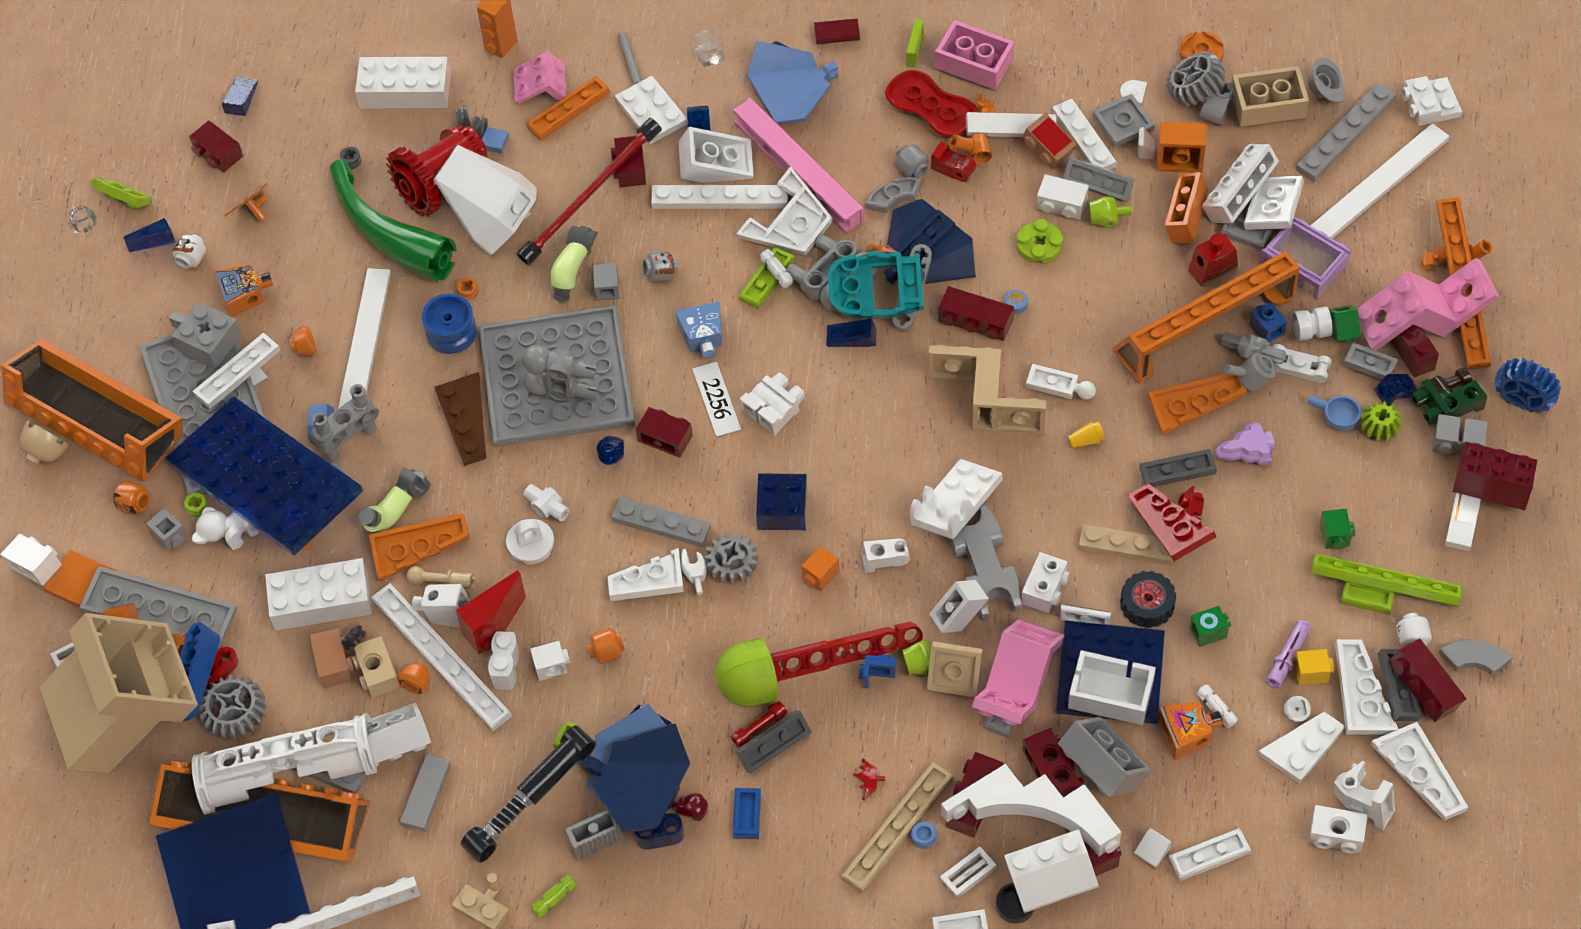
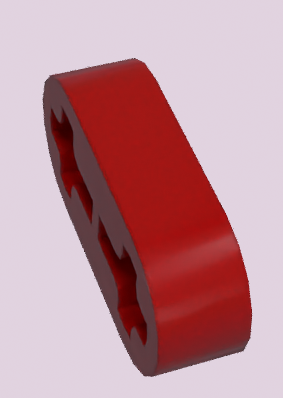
M222 647L217 650L209 675H213L214 678L212 680L208 679L205 689L211 690V682L215 684L220 683V677L225 680L237 667L239 660L233 648ZM223 657H225V658H229V657H230L231 660H230L229 662L226 661V660H225V661H222V658H223Z

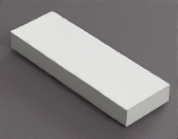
M1238 828L1169 855L1168 860L1179 881L1246 856L1251 853V849L1242 831Z

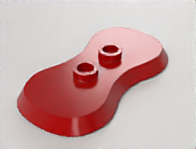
M918 70L901 72L890 81L885 90V97L892 106L898 110L922 117L936 133L947 138L953 137L954 134L960 136L967 131V112H978L976 105L972 101L943 91L929 75Z

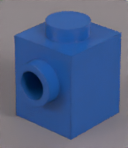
M1269 302L1253 309L1249 325L1259 337L1268 340V343L1285 335L1287 320L1273 303Z

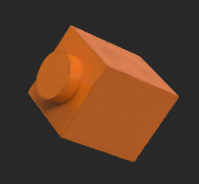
M819 546L801 566L803 581L808 586H815L822 591L840 571L839 558Z

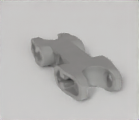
M986 503L982 504L979 508V522L974 525H965L954 539H950L954 556L967 555L974 574L965 577L964 581L976 580L989 598L977 612L982 621L989 619L988 602L994 598L1007 600L1014 612L1021 611L1022 607L1018 578L1014 567L1011 565L1001 568L994 548L1003 546V538L998 522Z

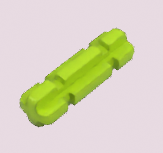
M565 875L560 880V884L556 883L541 896V901L538 899L532 904V911L538 917L546 914L548 908L551 909L566 896L565 893L567 891L570 892L576 887V882L570 875Z

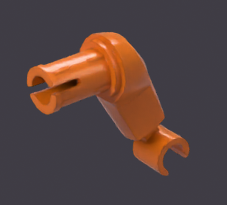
M1484 239L1474 246L1469 244L1471 259L1478 258L1481 260V257L1492 252L1493 247L1490 241ZM1444 246L1436 248L1434 254L1427 252L1423 255L1421 259L1422 269L1434 268L1435 261L1438 264H1447Z

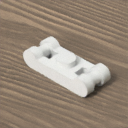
M1280 344L1272 345V347L1286 352L1287 363L1278 364L1273 362L1276 372L1318 383L1327 381V369H1330L1332 359L1328 356L1318 357L1286 349Z

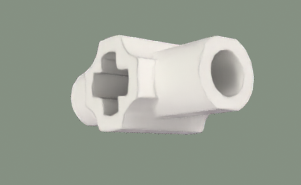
M530 484L523 493L524 498L531 502V508L541 518H548L551 515L562 522L568 517L570 509L562 504V498L551 487H546L542 491L535 485Z

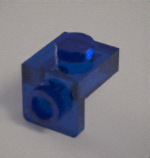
M707 105L687 107L688 127L711 131L709 107Z
M1387 374L1375 387L1378 397L1382 403L1386 401L1387 406H1390L1397 398H1411L1412 393L1417 390L1412 378L1408 374Z

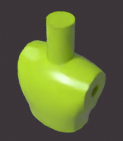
M1110 196L1089 201L1091 225L1096 224L1106 228H1113L1118 223V216L1132 215V206L1117 207L1115 199Z
M928 641L917 642L902 650L909 675L929 674L931 645Z

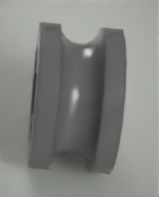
M463 106L461 110L455 108L459 126L464 124L470 126L466 106Z
M476 116L473 120L472 129L483 138L488 127V119L483 118L481 120Z
M346 147L340 152V159L348 161L351 169H355L361 164V157L357 148Z

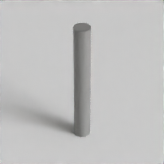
M621 32L618 34L619 42L633 85L641 82V78L625 32Z

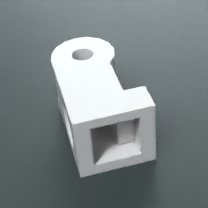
M904 539L863 542L861 557L865 573L875 572V568L903 566L910 561L907 543Z

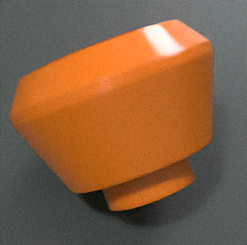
M303 325L292 333L293 338L289 339L293 352L297 351L298 355L313 356L317 352L311 330L308 326Z
M421 663L409 664L397 675L398 683L409 692L423 694L429 689L430 674L428 668Z

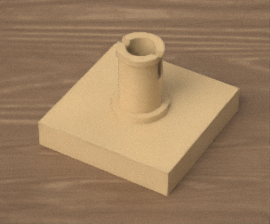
M933 641L927 690L975 698L978 694L983 649Z

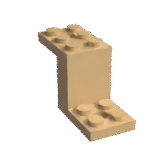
M946 345L929 346V379L975 382L972 430L1044 434L1046 400L1036 398L1015 399L1013 397L999 398L1001 349L991 347L971 348L969 346L952 347Z

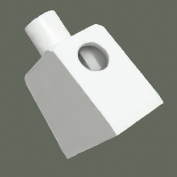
M462 584L428 585L423 596L413 597L412 608L415 611H423L428 620L433 624L461 628L456 610L471 600Z

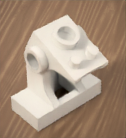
M1365 761L1360 762L1358 765L1353 763L1351 770L1347 773H1341L1334 781L1335 796L1346 808L1358 813L1367 814L1368 818L1374 820L1375 827L1384 830L1396 811L1393 784L1383 780L1380 787L1376 790L1364 788L1361 786V783L1366 777Z

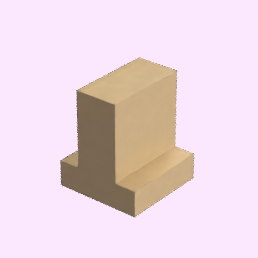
M85 613L69 630L75 650L40 686L68 770L110 773L160 721L181 723L198 706L167 623Z

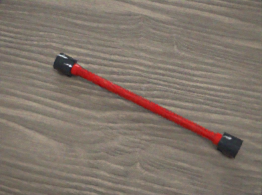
M649 117L637 130L638 134L635 136V139L558 216L539 238H535L532 242L528 241L516 253L521 261L530 266L542 253L541 249L544 247V243L562 227L640 145L646 141L651 142L662 131L661 126L654 119Z

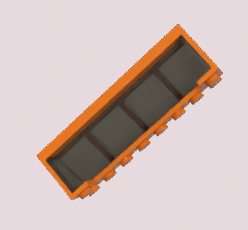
M43 339L1 365L4 402L142 482L150 477L182 437V417Z
M171 760L170 764H161L149 825L347 862L353 860L370 806V800H364V794L341 791V795H338L339 790L326 787L321 792L314 790L315 785L300 783L299 787L290 786L291 781L275 778V783L247 790L250 799L215 807V812L204 814L194 787L192 763Z

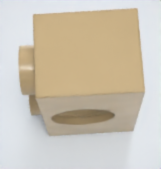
M382 636L353 647L356 655L352 656L356 671L361 669L363 676L359 677L363 690H369L372 698L400 688ZM373 666H379L375 670H369Z

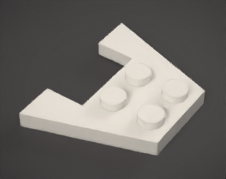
M790 167L777 184L780 189L793 196L791 201L768 229L752 218H749L736 233V236L739 239L777 247L781 250L806 256L816 243L819 235L823 234L833 221L830 214L793 168Z

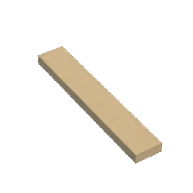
M932 762L842 874L841 879L863 894L909 836L914 825L920 822L951 783L953 775Z

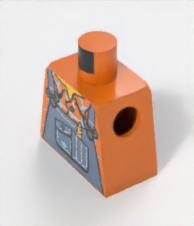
M252 265L215 271L228 313L231 317L261 304L264 300L260 290L273 286L269 272L255 276Z

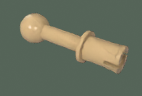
M414 566L408 570L406 575L408 582L415 586L423 582L462 584L463 588L473 589L476 582L473 573H458L452 569L447 574L425 572L421 567Z

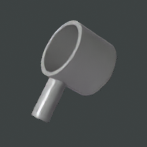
M1254 353L1239 367L1226 364L1223 369L1224 373L1237 376L1244 387L1254 392L1259 391L1276 375V369L1272 360L1261 353Z

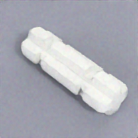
M767 249L760 254L761 261L768 265L767 268L776 280H779L780 285L784 288L792 285V276L786 272V269L774 257L775 255L772 251Z
M1209 685L1201 687L1197 695L1202 701H1207L1205 704L1212 712L1219 711L1223 725L1226 728L1234 726L1238 720L1232 711H1228V706L1217 694H1213L1214 691Z

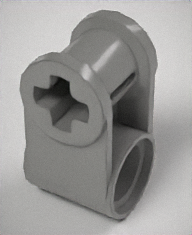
M1222 81L1223 85L1217 87V92H1213L1211 97L1206 99L1200 112V118L1220 126L1223 124L1232 104L1231 97L1234 92L1233 85L1228 81Z

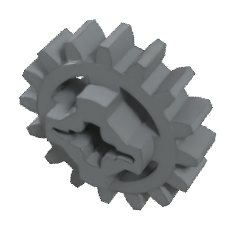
M729 532L728 538L721 534L720 541L713 539L711 541L712 547L706 548L705 562L707 570L712 572L714 579L721 576V583L730 579L731 584H734L737 578L744 582L743 576L751 577V569H757L758 553L756 545H751L749 537L743 540L741 533L737 537H733L732 532Z

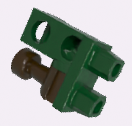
M1462 367L1455 371V376L1443 379L1440 376H1434L1430 380L1428 378L1422 381L1421 388L1412 393L1411 400L1416 407L1425 404L1429 406L1428 409L1424 410L1423 416L1426 422L1431 425L1437 423L1439 414L1461 417L1473 410L1478 412L1485 409L1488 396L1478 382L1472 380L1468 369ZM1458 385L1461 386L1460 388H1458V389H1456V390H1452L1453 388H1455V387L1458 386Z

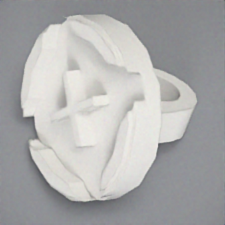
M526 519L516 523L508 531L506 545L508 553L513 560L533 565L544 561L550 556L555 540L553 531L548 524L537 519Z

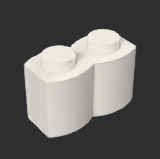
M496 631L491 642L493 655L488 664L490 678L494 689L512 690L517 680L515 667L520 656L514 632Z

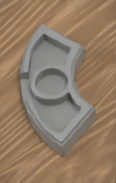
M903 177L894 179L893 182L884 186L880 185L868 197L865 209L887 214L890 208L898 202L906 200L915 201L922 179Z
M1477 640L1453 642L1444 646L1439 651L1440 655L1456 671L1464 667H1477L1493 675L1512 661V657L1504 650L1490 643Z

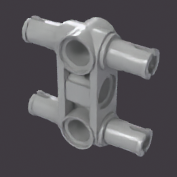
M355 384L350 388L352 399L327 417L324 413L318 412L312 417L314 428L310 432V438L317 444L319 451L323 452L324 458L329 463H334L339 459L337 448L361 430L366 435H371L377 429L374 421L379 415V410L373 405L371 398L366 395L365 388L361 384Z

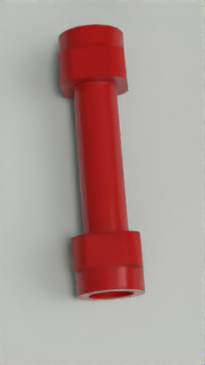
M777 701L768 707L767 713L744 730L742 728L736 730L731 735L734 744L740 748L750 741L751 736L774 719L776 721L782 719L787 714L785 706L780 701Z

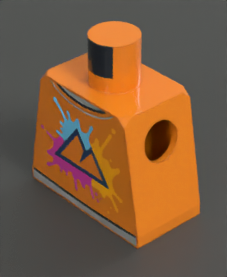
M1200 702L1159 707L1158 720L1175 760L1208 745L1213 734L1211 728L1223 725L1219 711L1205 714Z

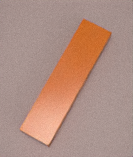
M595 76L527 122V128L542 141L609 95L610 89Z

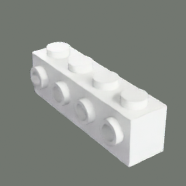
M1248 144L1242 154L1232 164L1229 171L1221 178L1216 188L1208 195L1202 208L1211 223H1233L1278 164L1279 160L1270 144Z

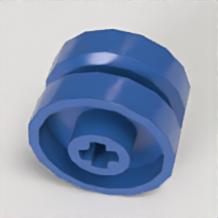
M448 293L432 298L424 306L422 322L427 341L433 349L446 354L459 353L467 349L474 342L477 334L472 306L467 299L457 294Z

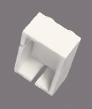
M1080 651L1069 694L1068 708L1143 725L1156 667L1133 662L1131 678H1127L1128 661Z

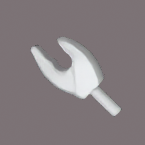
M683 549L680 559L681 569L692 584L695 583L697 595H702L701 582L705 580L707 574L705 559L697 552L698 561L691 564L689 563L686 549Z

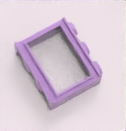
M1294 216L1291 228L1282 229L1269 245L1261 250L1259 265L1287 251L1300 266L1297 287L1301 288L1306 282L1315 287L1313 298L1317 300L1347 266L1351 250L1344 244L1331 239L1324 232L1311 227L1304 220Z

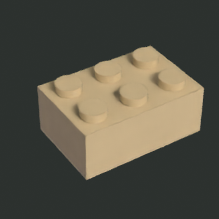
M1299 66L1232 75L1231 84L1234 88L1232 100L1240 127L1307 117L1309 98Z

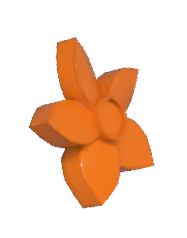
M981 93L979 100L974 102L979 107L978 112L996 113L993 108L995 102L992 100L986 101Z

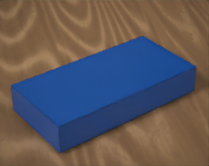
M735 788L733 839H759L761 788Z

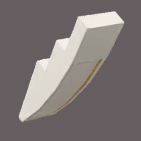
M1459 493L1455 494L1445 546L1470 551L1481 499Z

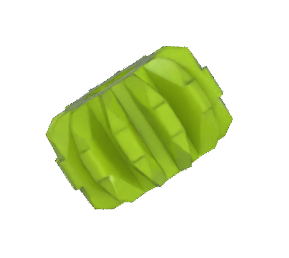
M1376 401L1372 406L1367 405L1360 418L1362 431L1367 432L1368 438L1375 436L1377 442L1380 438L1388 441L1390 436L1396 437L1402 426V420L1400 419L1401 411H1395V404L1387 406L1386 401L1382 405H1379Z

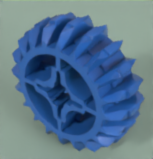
M1513 358L1512 361L1507 360L1499 368L1494 383L1496 391L1500 392L1501 398L1507 399V403H1512L1514 406L1520 407L1523 410H1529L1530 412L1535 410L1538 413H1542L1543 410L1548 411L1550 407L1556 404L1561 386L1559 385L1560 381L1556 379V374L1549 372L1550 368H1544L1541 366V363L1536 364L1533 360L1526 361L1525 358L1521 360Z

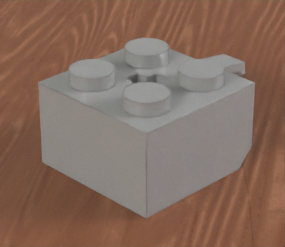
M200 302L196 303L187 316L174 311L169 317L171 325L177 328L172 335L176 349L182 354L214 369L219 366L242 335L237 319Z

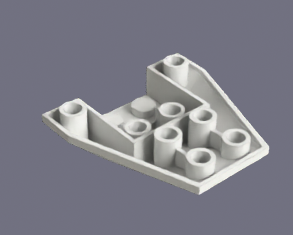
M459 145L456 146L434 178V182L472 241L489 256L515 233L537 198V187L521 173Z

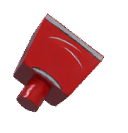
M1214 234L1210 237V240L1195 248L1188 271L1202 287L1238 268L1237 250L1225 234Z

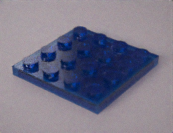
M1065 620L1056 714L1100 717V715L1068 708L1069 694L1080 651H1086L1128 661L1127 678H1131L1133 662L1156 667L1144 723L1157 724L1165 630ZM1101 716L1103 719L1117 720V719H1113V718H1108V717Z

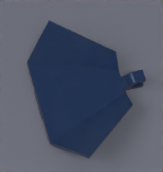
M923 199L915 200L893 210L887 245L892 247L893 250L901 252V256L910 257L912 249L919 244H924L931 249L932 260L925 284L976 277L973 239L956 226L953 220L939 209L936 210ZM924 251L920 253V265L923 257H926ZM890 266L884 271L886 280L892 285L898 280L897 266Z
M675 723L614 743L607 765L592 756H588L584 765L587 767V773L600 777L592 785L593 789L622 832H632L659 828L667 810H670L680 790V784L690 766V761Z

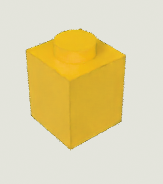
M1327 649L1296 652L1294 666L1298 685L1329 682L1330 674L1334 673V662L1332 658L1328 657Z

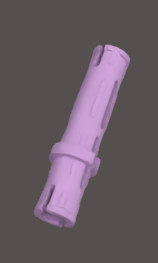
M1298 620L1283 650L1279 656L1275 657L1273 661L1274 667L1266 679L1269 686L1280 688L1287 673L1293 669L1296 652L1301 649L1311 630V625L1306 621Z

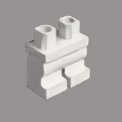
M781 372L772 378L766 375L762 382L753 388L752 392L749 394L746 392L739 398L741 410L756 422L759 420V424L774 436L789 422L793 415L795 416L799 412V404L805 397L804 390L799 386L795 385L789 392L784 389L789 384V381Z

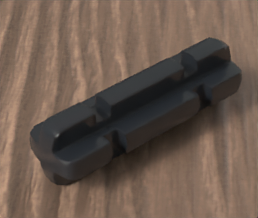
M357 625L355 629L352 628L341 642L342 645H345V650L350 651L353 647H356L365 637L366 631H363L360 625Z

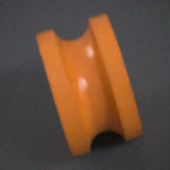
M465 277L457 283L458 293L463 298L470 300L478 295L479 288L475 279ZM468 286L469 288L471 286L472 290L468 291L466 289V291H464V287Z

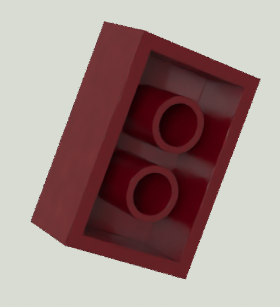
M1465 441L1452 492L1526 510L1533 488L1537 459Z

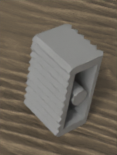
M608 810L565 828L567 840L577 860H581V857L585 858L586 855L590 856L591 853L595 854V851L599 852L600 849L604 850L605 847L608 848L609 845H614V843L624 839L623 832Z

